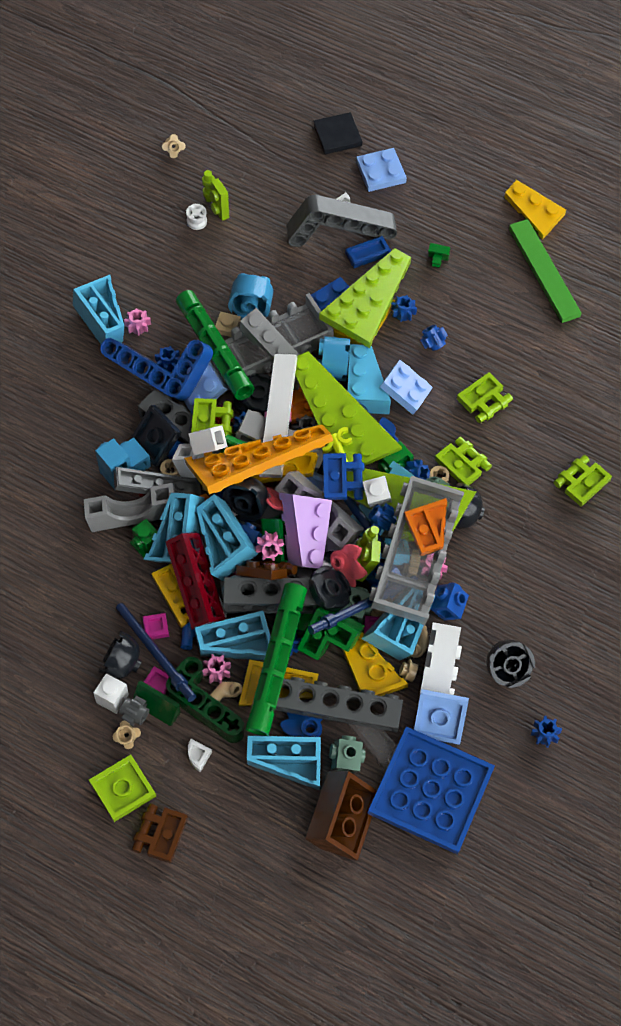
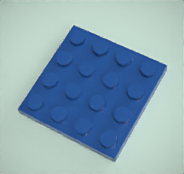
M406 726L367 814L458 855L495 765Z

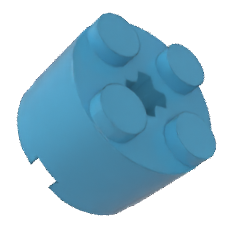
M239 274L231 288L228 303L230 312L232 313L233 311L237 316H241L242 320L257 308L266 318L270 313L273 298V287L270 284V279L266 276Z
M325 336L324 339L320 338L318 355L323 357L322 360L318 359V362L337 381H346L350 339Z

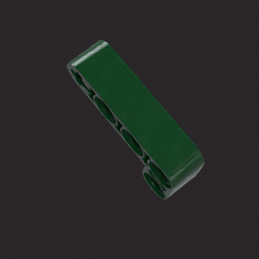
M196 657L184 659L176 668V671L186 678L188 686L196 695L195 699H200L202 702L198 705H192L180 691H173L172 688L174 686L171 684L170 677L166 681L168 697L179 703L183 710L230 743L240 742L244 737V722L242 718L197 686L203 679L201 661ZM190 668L198 670L194 674L187 673V670ZM213 712L220 713V717L216 719L210 718L209 715Z

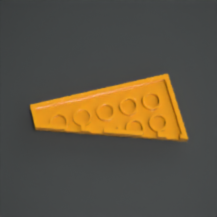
M321 424L297 430L292 436L282 437L280 434L273 436L272 441L262 443L260 439L227 447L223 453L213 454L211 451L204 453L202 458L193 460L192 456L184 458L187 467L210 495L220 492L223 488L240 483L253 475L262 474L265 470L274 466H280L290 459L301 457L311 450L322 448L327 443L332 442L333 438L331 433Z

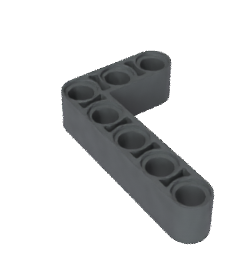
M320 195L308 196L286 225L288 242L293 247L303 246L320 225L376 238L383 236L385 240L392 239L397 235L393 213Z

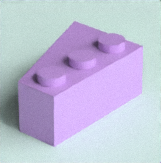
M279 493V499L282 500L284 512L282 514V521H285L287 535L284 536L288 562L301 567L319 569L323 566L332 500Z

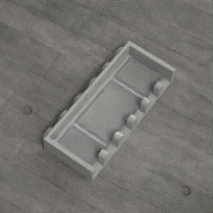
M310 293L306 294V304L297 307L294 302H291L287 305V313L280 316L276 310H272L269 313V322L299 355L307 351L312 353V351L319 349L320 338L324 339L325 336L334 337L332 326L319 320L321 310ZM234 327L231 330V338L224 341L246 375L252 376L256 373L271 372L274 363L272 358L261 347L253 345L240 331L239 327ZM202 348L198 350V355L201 353ZM210 360V361L212 362L213 366L215 367V369L217 370L218 374L220 375L221 379H222L223 382L225 383L226 387L228 388V390H230V388H229L228 385L226 384L225 380L223 379L222 375H221L220 372L218 371L217 367L215 366V364L213 363V361Z
M411 476L409 483L404 482L400 495L404 496L402 504H397L394 516L398 517L396 524H391L388 537L392 539L390 545L385 544L382 558H385L384 566L379 565L375 577V579L379 580L378 586L372 587L369 600L373 601L371 609L374 608L419 622L425 626L430 615L429 610L434 600L435 589L440 579L441 568L446 558L447 547L452 537V529L464 492ZM446 498L447 507L443 549L420 556L405 520L404 512Z

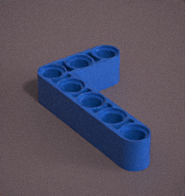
M107 338L100 346L101 353L105 357L164 394L180 401H185L191 396L213 356V350L208 344L199 340H192L186 346L171 373L115 339ZM202 348L201 353L198 355V350ZM191 367L189 374H187L188 368ZM164 376L163 381L160 383L161 377ZM178 386H180L179 392L176 393Z

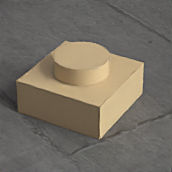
M220 312L215 326L221 335L231 337V330L234 327H239L241 316Z

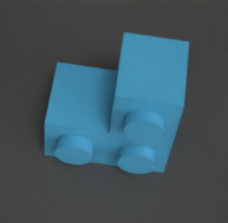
M113 438L109 442L102 443L95 450L99 471L113 488V471L115 467L141 471L151 467L148 453L135 438L124 441L120 445Z

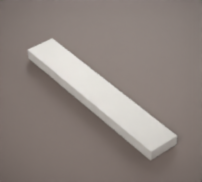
M295 354L274 355L263 443L272 441L273 436L276 435L288 436L297 365V355ZM284 464L267 469L262 474H259V476L282 478Z

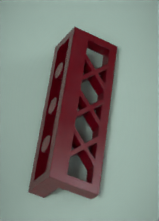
M182 533L165 541L191 629L226 620L217 588L210 572L200 533ZM190 540H193L195 549L192 547ZM197 562L201 565L202 571L199 569ZM204 584L207 586L209 594L206 592ZM211 607L214 609L216 617L213 616Z

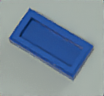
M383 236L345 249V254L353 268L382 259L391 252Z

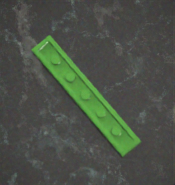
M526 219L510 224L509 230L561 323L581 317L579 307L529 220Z

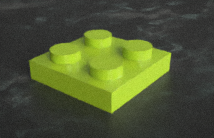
M132 755L127 756L89 779L91 786L114 822L156 797L155 791Z

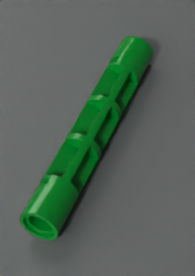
M192 290L183 291L177 296L176 304L198 339L212 348L213 356L211 360L237 400L247 399L254 392L253 384Z
M285 583L246 725V730L256 735L269 736L274 718L273 712L276 710L301 616L300 611L303 609L307 589L299 584Z

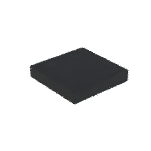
M351 112L313 120V125L324 154L362 146L363 141Z
M151 405L130 440L135 438L148 453L150 462L155 467H160L182 432L156 405Z

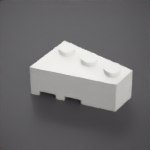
M433 622L421 689L454 695L455 689L450 687L451 682L456 681L458 667H454L455 659H460L462 646L458 645L461 627Z

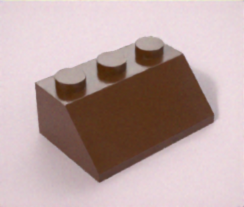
M328 771L305 839L322 850L352 860H358L372 818L367 813L377 790L349 771Z

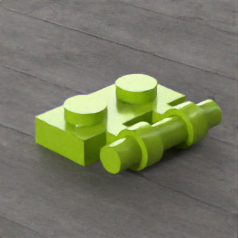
M206 170L202 177V183L205 186L203 188V196L207 202H212L211 209L215 215L218 214L222 221L229 218L228 191L219 178L215 179L212 172Z
M489 372L457 395V400L470 413L478 409L480 414L475 416V419L478 423H482L485 420H490L498 410L508 407V403L513 400V397L509 393L505 396L500 394L504 386ZM492 399L495 403L488 407L485 403Z
M195 398L191 433L222 425L225 436H231L232 427L230 426V421L233 418L234 412L232 403L225 401L223 407H217V399ZM216 417L222 418L221 424H215Z
M459 437L455 441L459 447L456 448L450 443L435 455V461L440 466L446 467L449 474L459 483L470 485L481 476L482 471L478 467H482L487 472L492 465L487 461V457L483 453L479 454L473 448V444L470 441H465L462 437ZM465 455H469L473 460L470 461Z
M583 455L580 459L576 458L571 463V467L559 473L558 478L554 481V485L557 488L567 484L568 487L565 490V494L580 507L601 490L612 478L596 462L591 467L586 465L590 461L586 455ZM577 472L581 473L582 475L577 479L573 477Z
M377 526L368 528L363 533V537L359 538L355 545L362 548L361 555L357 561L368 573L365 577L356 581L363 582L380 563L381 542L378 541L379 528Z

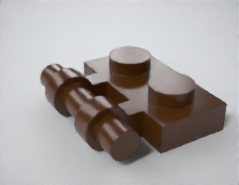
M271 559L264 561L247 560L246 564L237 565L236 575L275 580L287 578L290 574L295 575L298 568L296 565H291L290 562L285 561L276 563Z
M149 804L147 811L142 814L140 829L134 835L132 851L141 853L143 846L148 845L150 846L147 852L148 856L172 863L188 820V815L168 808H164L161 816L155 815L158 806ZM151 825H157L154 836H149L148 833Z

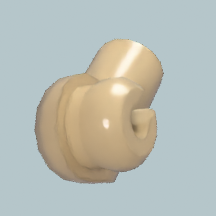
M423 626L413 655H411L413 658L421 657L428 650L427 626Z
M222 682L210 696L217 701H220L222 698L237 697L242 693L243 688L237 682Z

